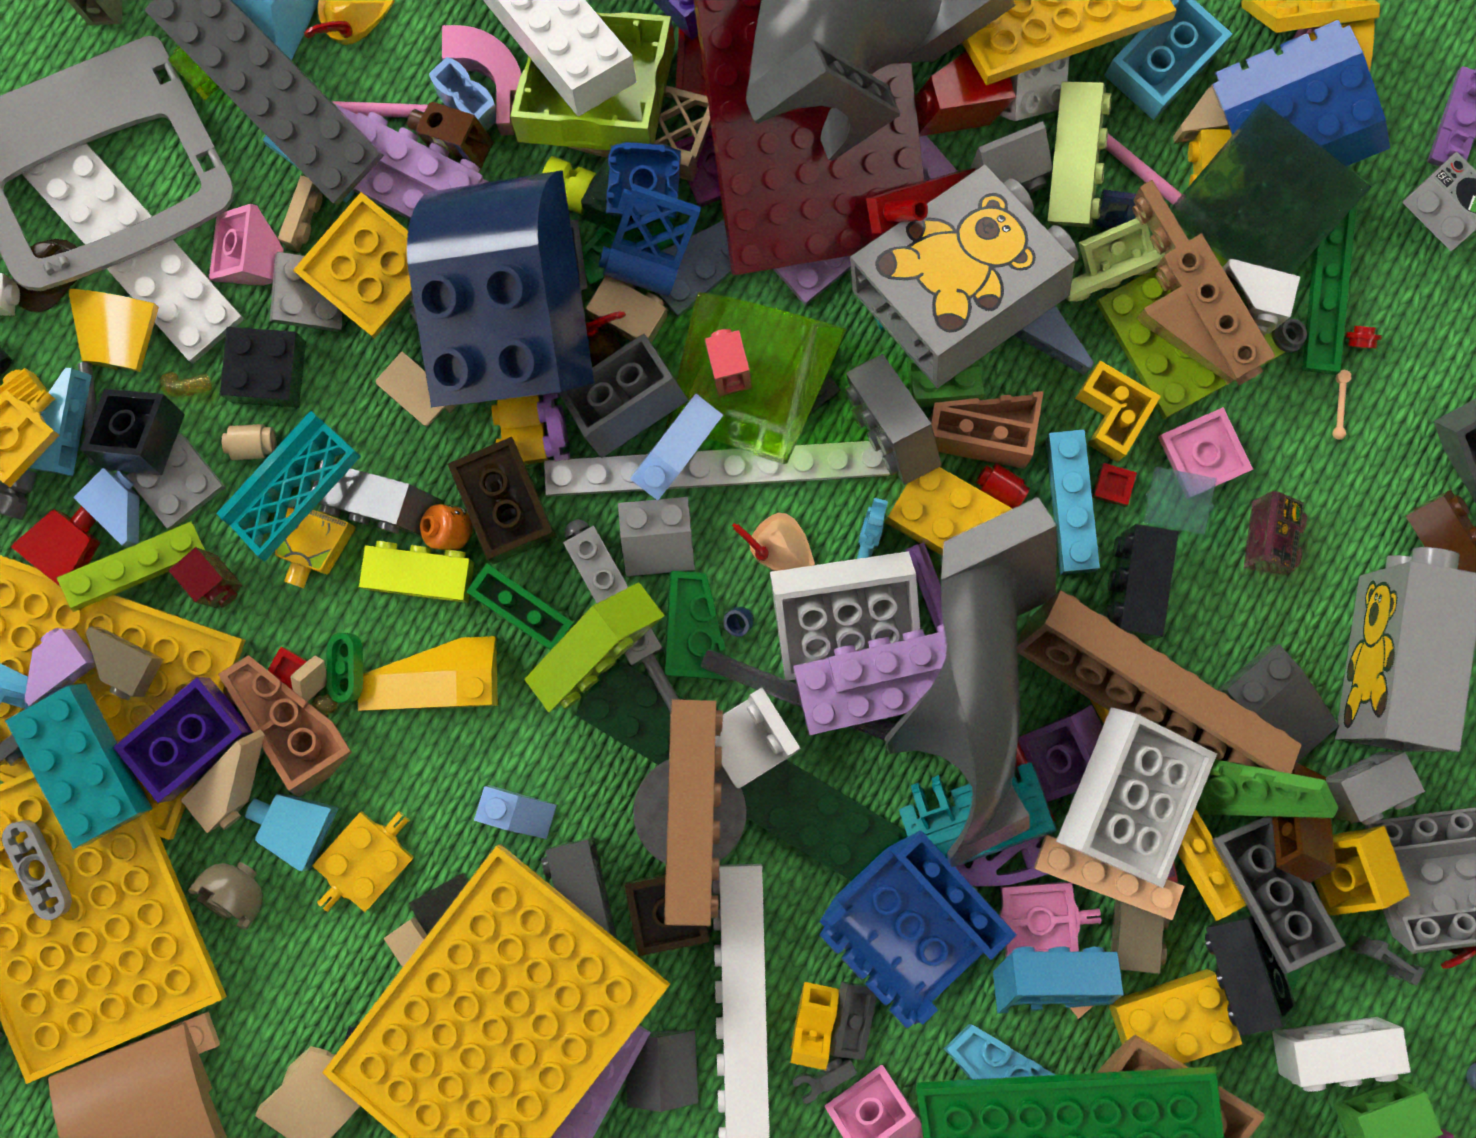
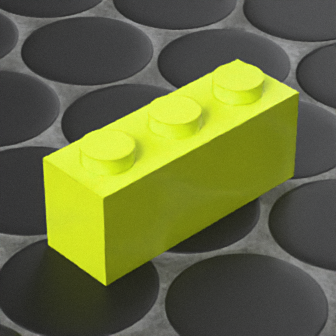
M376 541V547L365 545L359 587L369 591L469 603L470 595L466 591L472 582L474 562L465 558L466 553L461 551L445 550L444 555L431 554L432 548L411 545L410 551L398 550L396 543Z

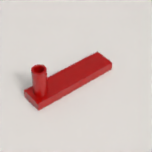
M975 168L963 169L866 198L872 233L886 232L900 222L924 220L928 214L927 204L976 171Z

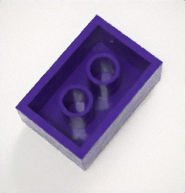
M197 677L113 748L154 799L161 803L174 800L211 769L236 741L248 736L253 731L211 678Z

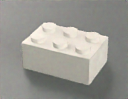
M1379 1017L1272 1031L1279 1074L1292 1081L1293 1084L1303 1087L1304 1091L1326 1089L1325 1084L1339 1082L1340 1086H1357L1362 1084V1079L1375 1077L1376 1081H1394L1398 1079V1074L1410 1073L1403 1027Z

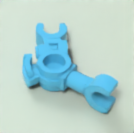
M874 498L872 507H868L858 541L860 549L857 559L872 557L875 547H878L888 501Z

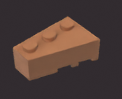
M1044 391L1015 397L1002 395L996 399L979 400V398L935 403L929 421L932 424L938 452L1026 469L1034 452Z

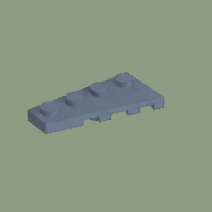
M724 220L690 237L670 295L665 296L656 293L677 318H680L732 274ZM673 245L661 252L675 256L677 247Z

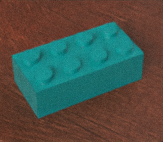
M86 684L68 685L5 720L73 849L90 844L153 809L134 773L114 750L113 747L117 744V741Z

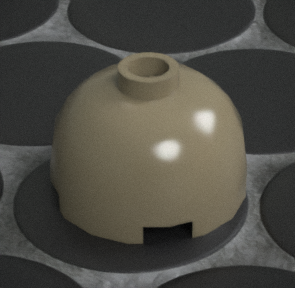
M241 862L236 867L221 863L207 868L188 890L193 895L198 894L199 897L196 900L224 920L230 918L231 915L239 920L237 927L247 930L257 917L263 901L262 889L254 880L257 873Z

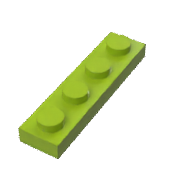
M191 521L59 576L57 580L70 609L75 612L169 572L168 570L195 547L205 549Z

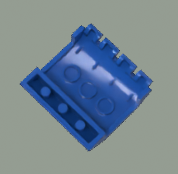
M1339 19L1315 29L1316 40L1311 41L1308 33L1280 44L1282 54L1279 56L1271 48L1246 59L1248 69L1244 71L1238 62L1215 72L1218 82L1213 83V90L1219 106L1224 112L1244 167L1243 172L1254 203L1390 149L1386 119L1363 51L1350 25L1342 28Z
M921 830L887 847L834 897L820 920V923L824 926L820 933L821 938L836 954L840 953L843 949L846 950L841 959L860 979H864L869 975L865 985L884 1005L889 1004L892 1000L894 1001L889 1011L905 1028H909L917 1023L923 1025L938 1011L932 1001L978 957L984 953L992 960L1017 936L954 866L951 867L948 859Z

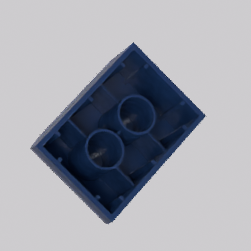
M563 170L431 191L421 197L414 208L409 224L407 264L431 408L559 393L593 384L594 377Z

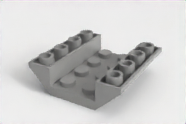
M1476 807L1383 819L1365 825V829L1379 826L1386 827L1410 892V896L1383 909L1392 937L1413 954L1476 946Z

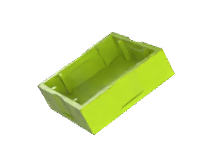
M596 12L632 54L636 83L579 117L528 56L526 66L519 79L510 115L517 142L610 151L611 146L625 142L654 144L675 47L671 16L627 12L612 14Z

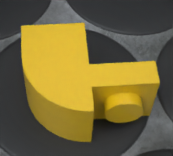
M804 982L793 1031L790 1063L826 1070L829 1061L831 1034L837 1015L839 989Z

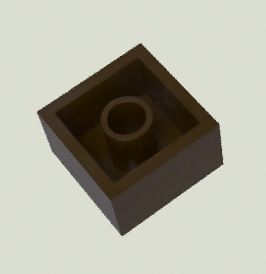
M666 874L629 881L624 885L638 957L702 944L710 940L708 926L664 924Z

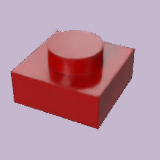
M1106 463L1101 464L1092 498L1123 507L1128 506L1137 472Z
M280 647L268 671L293 690L290 676L308 660L285 647Z

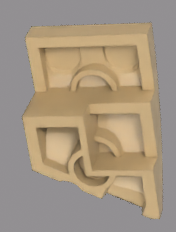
M310 1046L288 1066L282 1086L259 1105L255 1116L286 1138H331L360 1105L322 1074L336 1054Z

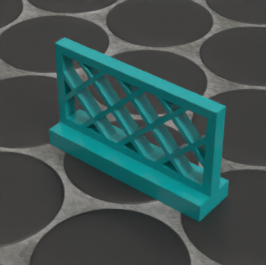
M310 411L216 514L221 520L231 526L250 549L265 562L361 456L333 429ZM346 453L337 464L333 465L335 456ZM324 460L322 469L314 471L316 462ZM319 480L318 485L310 491L311 482ZM300 486L298 495L290 497L292 488ZM295 506L290 516L286 517L287 509ZM276 512L274 521L267 523L268 514ZM271 532L269 539L261 546L263 535Z

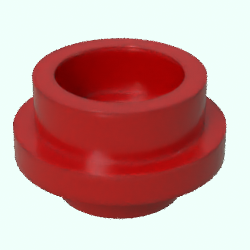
M1354 326V332H1346V337H1349L1348 346L1377 349L1378 340H1382V335L1375 334V327Z

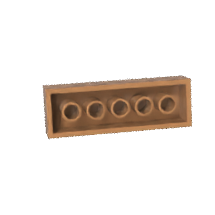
M672 699L665 925L711 926V918H718V895H711L712 881L719 880V858H712L713 844L720 842V821L713 820V809L719 808L721 804V783H714V772H719L722 766V747H715V736H720L722 732L723 710H716V701Z

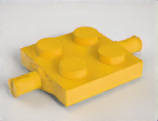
M44 389L30 404L16 399L7 390L0 396V480L9 487L60 436L46 424L41 415L52 401L55 400Z
M361 811L312 866L327 879L331 886L323 897L317 901L320 907L332 897L323 908L329 912L342 896L350 899L361 910L366 912L414 857L401 846L396 837L410 821L405 816L395 826L404 815L403 813L398 811L393 819L386 826L375 823Z

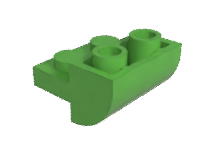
M907 355L909 388H911L912 396L919 407L934 406L937 402L974 398L984 400L980 359L939 388H936Z

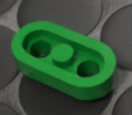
M336 633L330 638L326 650L327 691L330 698L335 702L352 703L360 697L363 690V647L361 640L355 634Z

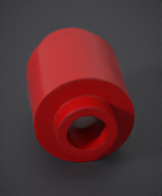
M995 463L992 468L986 465L976 480V483L980 485L979 490L1012 509L1022 504L1030 490L1024 484L1022 478L998 463Z

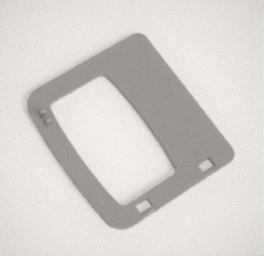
M155 36L142 37L0 96V253L12 277L19 285L28 290L44 291L134 258L224 213L233 201L234 189L232 181L162 42ZM165 68L171 81L160 85L154 72ZM161 117L169 119L201 181L200 190L180 203L146 220L97 241L49 257H35L4 193L6 182L53 157L110 133ZM209 155L215 168L204 172L198 159Z

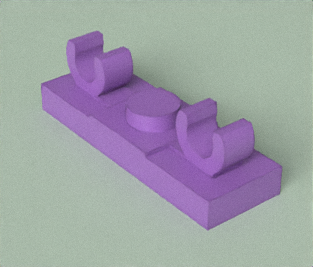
M1462 66L1457 71L1427 160L1428 163L1441 166L1456 151L1467 161L1476 136V69L1472 70Z

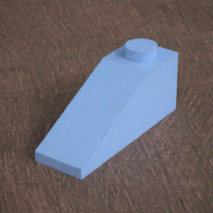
M696 393L638 466L630 480L658 501L722 418L723 414Z

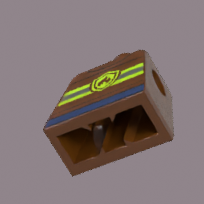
M430 102L425 112L414 109L408 117V128L416 131L428 148L431 143L437 144L449 152L448 158L458 163L462 159H466L477 165L481 170L494 141L475 115L436 102Z

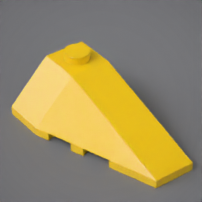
M496 636L458 638L364 673L363 690L358 698V711L498 706Z

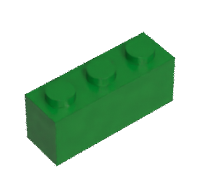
M487 563L466 591L473 598L550 651L575 625L565 616Z

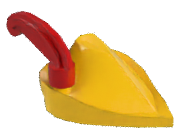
M318 0V15L321 24L307 29L304 32L305 38H311L315 34L327 33L337 43L343 45L354 44L366 37L388 13L395 0Z

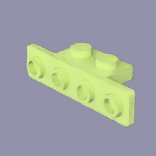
M1137 218L1080 241L1079 246L1086 273L1072 279L1070 295L1066 299L1068 301H1082L1097 290L1118 286L1123 279L1152 271L1153 267L1158 265L1165 253L1160 255L1155 250L1150 240L1147 223L1141 225Z

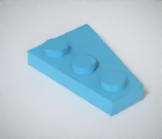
M968 1024L944 1048L970 1080L1055 1075L972 1024Z

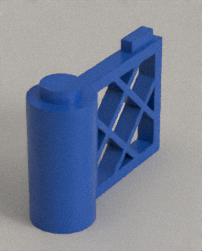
M634 184L631 191L624 189L617 210L623 212L616 235L610 248L603 247L598 267L604 268L602 275L669 296L701 207ZM636 198L651 202L656 211L640 217L634 206ZM676 211L690 216L687 223L675 228L667 217L668 214ZM660 218L667 231L652 236L645 224ZM636 227L640 229L645 240L637 243L622 239L624 232ZM672 238L677 247L675 256L661 252L657 243Z

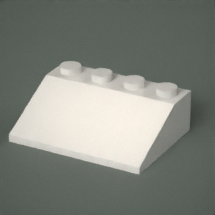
M909 551L770 572L785 681L796 679L793 666L835 656L834 649L855 645L856 651L869 648L868 641L889 637L890 643L904 640L902 634L920 630L916 572Z
M1111 707L1056 842L1163 888L1217 754L1139 714Z

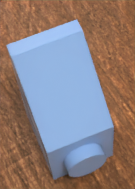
M102 468L73 498L122 546L129 548L139 543L140 496L131 488L134 483L122 471L115 473Z
M488 785L484 786L474 821L512 832L547 839L557 805Z

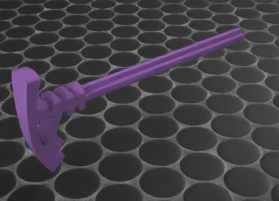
M921 543L905 551H909L916 572V580L938 633L937 626L943 625L941 584L926 545ZM1044 836L1001 850L991 859H986L985 856L975 859L970 867L961 864L955 866V868L972 886L1011 885L1044 876L1047 873L1034 869L1041 848L1040 841ZM1021 851L1027 866L1026 868L1008 873H996L999 867Z

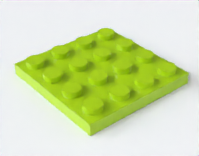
M1216 235L1208 239L1207 243L1223 267L1230 260V257ZM1155 268L1149 273L1099 298L1096 304L1143 385L1161 396L1156 404V408L1164 420L1225 387L1227 384L1224 379L1149 330L1138 320L1137 317L1144 308L1171 293L1170 289L1165 292L1155 276L1159 271ZM1272 332L1263 336L1275 357L1261 366L1285 353L1274 343Z

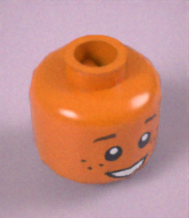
M437 504L429 507L423 514L420 522V532L425 544L433 549L459 550L470 539L473 526L468 513L458 506Z

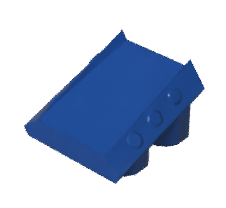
M629 142L611 146L608 163L610 168L606 213L623 215V212L617 210L623 190L631 191L633 184L678 199L681 150L666 145ZM636 198L634 206L640 217L656 211L651 202ZM677 211L668 214L667 217L676 218Z

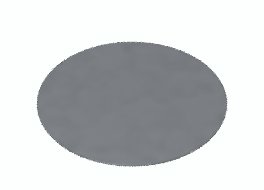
M669 759L656 766L644 778L637 791L633 808L634 824L641 842L655 858L665 864ZM722 766L719 772H714V783H721V804L719 808L713 809V820L720 821V842L713 844L712 858H719V861L736 846L746 821V803L742 789L734 787Z

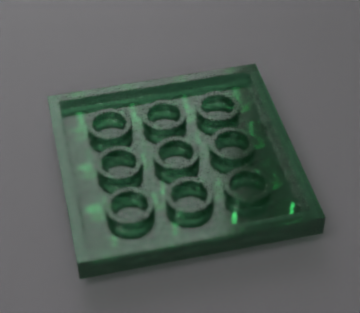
M1262 100L1170 210L1182 227L1194 236L1202 233L1210 248L1227 261L1235 259L1293 274L1372 186Z

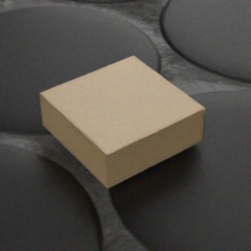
M316 655L290 676L293 691L307 702L327 685L325 662Z
M414 917L386 936L384 940L403 967L426 938L427 934L416 917Z

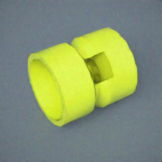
M551 156L542 173L563 170L568 210L584 215L593 199L598 183V173L583 167H578L574 170L570 162Z

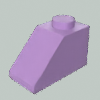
M55 628L46 633L40 639L42 643L32 650L25 694V702L28 706H32L62 688L73 684L96 666L92 652L76 630Z

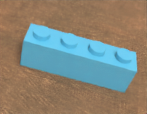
M1085 429L1049 433L1045 441L1054 522L1057 525V551L1060 575L1095 572L1100 568Z

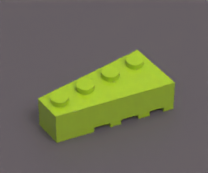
M638 582L594 604L524 680L548 712L560 706L566 710L581 699L580 692L588 690L599 680L597 677L610 669L624 652L630 649L635 642L665 615Z

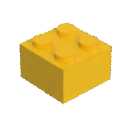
M1385 826L1333 834L1336 869L1314 880L1322 904L1329 916L1385 909L1410 896Z

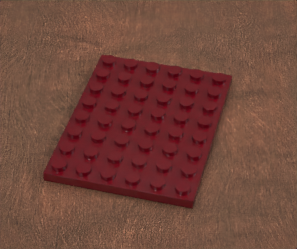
M694 0L732 274L739 275L852 256L885 232L872 233L866 198L924 181L911 62L891 63L872 74L889 85L901 115L835 160L830 161L822 145L821 134L831 107L813 106L797 108L775 115L760 124L755 123L752 118L746 97L762 0Z

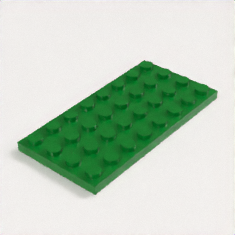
M1216 1066L917 1082L916 1092L923 1138H1224Z

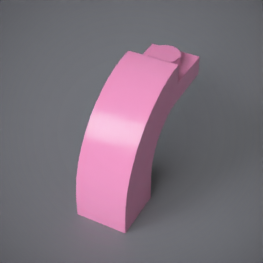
M442 25V59L444 60L446 57L454 59L466 71L481 73L493 81L496 85L497 127L501 135H514L510 115L521 76V71L515 57L499 39L481 29L462 25Z

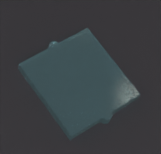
M1155 467L1151 489L1146 493V497L1149 499L1144 523L1205 535L1210 510L1215 507L1212 499L1217 478Z

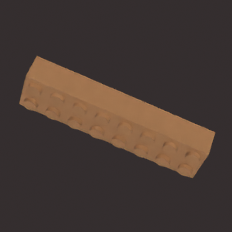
M1060 590L1028 618L1017 641V653L1110 711L1112 707L1139 714L1216 753V760L1292 773L1302 744L1289 737L1285 731L1277 729L1261 719L1257 713L1242 707L1230 699L1224 692L1218 691L1203 682L1196 674L1186 671L1175 664L1165 654L1155 651L1141 642L1135 635L1127 633L1111 623L1104 615L1097 614L1086 607L1076 597Z

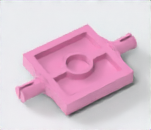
M1071 882L1000 887L1001 910L999 916L1017 935L1005 946L1006 958L1018 947H1034L1035 952H1048L1050 948L1068 947L1070 952H1079L1078 933L1080 925L1101 924L1100 917H1088L1101 916L1099 908L1091 910L1078 909L1074 901L1073 883Z

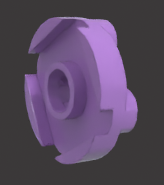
M559 393L543 394L544 400L537 402L540 423L546 422L548 434L543 436L546 457L554 456L555 462L569 460L570 451L563 452L562 448L565 447V443H569L562 404L555 405L554 399L559 398L560 395Z

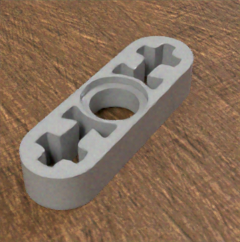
M30 820L11 823L3 831L2 843L34 912L45 920H52L64 915L71 907V894L40 828ZM26 831L28 838L24 842L17 843L15 837L20 832ZM36 849L37 853L28 855L23 858V853L29 852V850ZM33 860H39L45 866V874L40 880L34 879L29 873V865ZM51 881L52 886L40 891L38 890V886ZM56 896L59 903L54 907L48 908L46 901Z

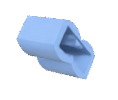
M446 57L429 73L438 97L446 106L475 115L486 131L496 123V106L491 94L481 84L471 81L467 71L459 62Z

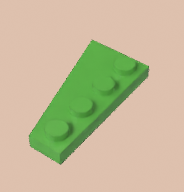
M1216 759L1197 803L1203 815L1334 818L1339 808L1325 780Z

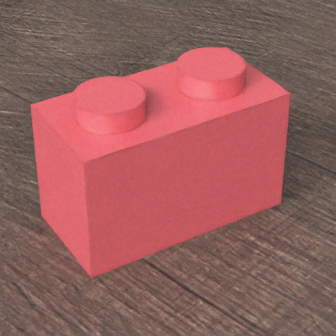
M722 329L713 332L711 337L705 338L718 396L752 389L750 371L740 331L732 332L731 329Z

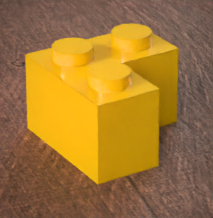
M1099 361L1090 372L1075 398L1104 415L1088 445L1114 461H1120L1127 455L1161 396L1106 363Z

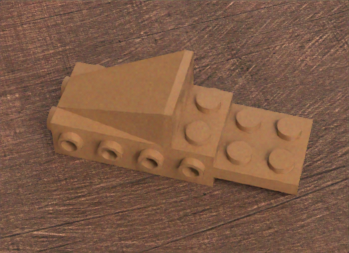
M1153 180L1139 187L1133 200L1135 206L1132 207V210L1140 224L1144 225L1147 223L1153 233L1150 236V240L1155 250L1160 255L1165 253L1156 266L1159 272L1155 276L1165 292L1170 289L1171 293L1144 308L1137 318L1149 330L1224 379L1227 385L1236 380L1240 386L1264 372L1261 365L1274 358L1275 354L1203 234L1201 233L1188 240Z

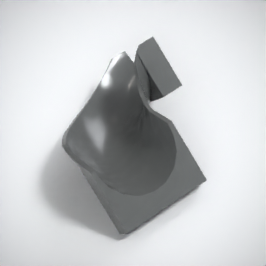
M762 0L746 97L752 118L755 123L760 124L775 115L797 108L813 106L831 107L822 129L821 142L828 160L833 161L901 115L889 85L872 75L874 72L896 62H934L1016 6L1014 0Z
M1038 497L944 541L941 605L947 645L946 658L931 688L884 738L889 754L922 751L941 756L959 768L972 786L973 795L969 817L960 836L947 852L951 867L1030 829L1029 814L1011 785L1016 767L1017 742L1020 728L1017 617L1045 604L1056 595L1057 525Z

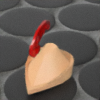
M776 513L769 516L759 524L752 536L739 524H732L733 530L750 545V551L758 563L772 571L815 565L805 533L798 522L786 513Z

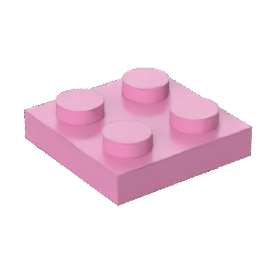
M1224 407L1158 437L1187 499L1253 470Z

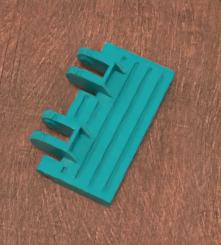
M1032 762L1018 766L1022 782L1018 783L1014 774L1011 783L1029 814L1030 829L955 866L1057 831ZM938 775L932 777L931 780L940 808L929 811L924 789L919 783L911 785V790L920 818H918L913 804L900 808L899 812L907 836L921 830L948 859L947 852L960 836L969 817L973 790L970 784L951 790L955 806L951 807L942 779Z

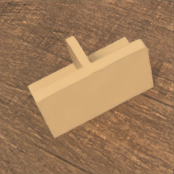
M401 352L375 381L382 390L426 427L434 421L444 408L451 412L456 406L449 405L431 408L426 373L404 352Z

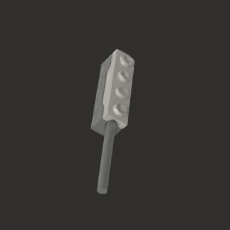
M573 520L568 523L565 528V538L567 541L563 542L596 603L628 588L626 581L594 525L590 527L583 520ZM651 628L624 653L633 667L641 663L644 664L671 713L672 699L679 700L655 657L664 649Z

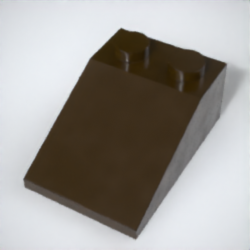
M513 437L448 463L486 558L493 565L557 538Z

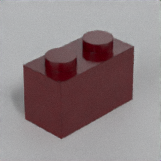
M197 547L168 570L195 603L214 608L219 606L222 608L230 604L238 596L236 591L243 586L216 554Z

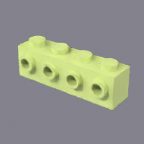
M1061 82L1048 222L1050 225L1092 227L1093 219H1099L1101 198H1095L1096 184H1102L1104 177V163H1099L1100 149L1106 150L1108 128H1102L1104 114L1109 115L1111 109V93H1106L1104 83Z

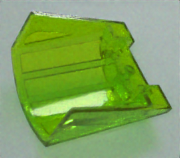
M698 292L677 377V383L688 401L669 413L666 427L669 428L697 393L723 414L706 438L753 452V455L771 461L787 464L843 339L846 328L733 297ZM722 329H731L732 332L739 330L750 371L752 389L719 397L705 338L711 337L713 332Z

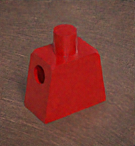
M82 506L71 518L67 514L54 509L14 542L11 548L60 586L57 577L88 565L101 544L97 538L88 532L97 520Z

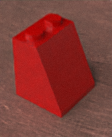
M967 51L933 74L915 95L919 136L990 125L1016 98L1011 78L1009 77L986 85Z

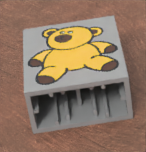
M985 164L927 204L928 214L924 220L900 222L850 256L853 293L936 388L942 386L1070 295L1074 264L1079 257L1075 243L1064 229L1054 225L1047 230L1032 215L1034 211L1032 200L1028 192L1017 180L1010 178L1002 183Z
M1417 547L1413 548L1412 557L1400 555L1387 556L1385 569L1359 576L1337 722L1339 727H1337L1335 735L1336 740L1402 752H1460L1476 641V573L1458 570L1459 553L1440 548Z

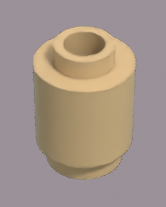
M264 424L229 426L227 433L222 435L223 451L225 454H229L231 460L267 458L276 449L274 428L265 427Z

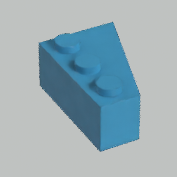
M1018 947L993 971L997 1014L1009 1013L1008 1008L1010 1006L1031 1004V1011L1043 1010L1042 1004H1065L1066 1008L1110 1005L1123 996L1118 953L1105 952L1103 947H1089L1083 949L1082 952H1070L1068 947L1050 948L1048 952H1035L1034 947Z

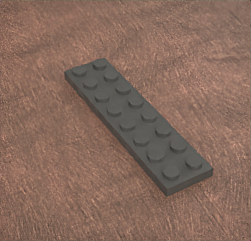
M153 0L145 8V11L333 204L339 205L383 158L384 154L233 0Z

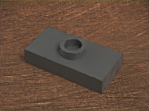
M841 981L837 1015L830 1042L829 1054L832 1056L865 1059L877 998L866 985Z

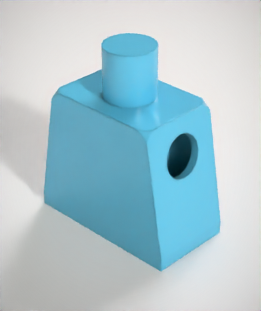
M276 794L271 805L256 798L253 799L246 811L245 818L261 824L255 839L257 843L297 870L303 872L311 870L339 808L288 794Z

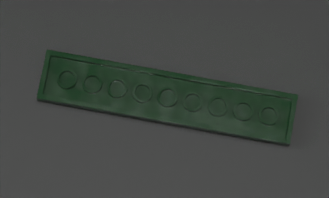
M617 659V662L610 669L598 676V682L592 686L575 715L659 765L669 759L671 713L652 679ZM677 695L679 700H686L681 696ZM784 760L741 787L746 803L747 819L850 881L861 873L887 847L908 837L906 831L788 760Z

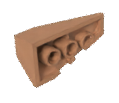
M249 655L218 674L251 730L255 732L260 729L264 733L262 748L288 791L296 796H302L328 779L352 753L331 720Z

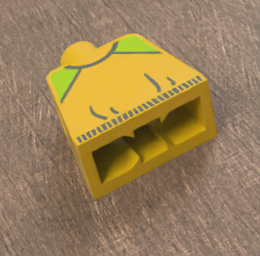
M295 506L287 509L286 517L290 516ZM312 510L275 550V556L291 562L284 582L304 589L311 569L328 575L352 536L355 526L346 521Z

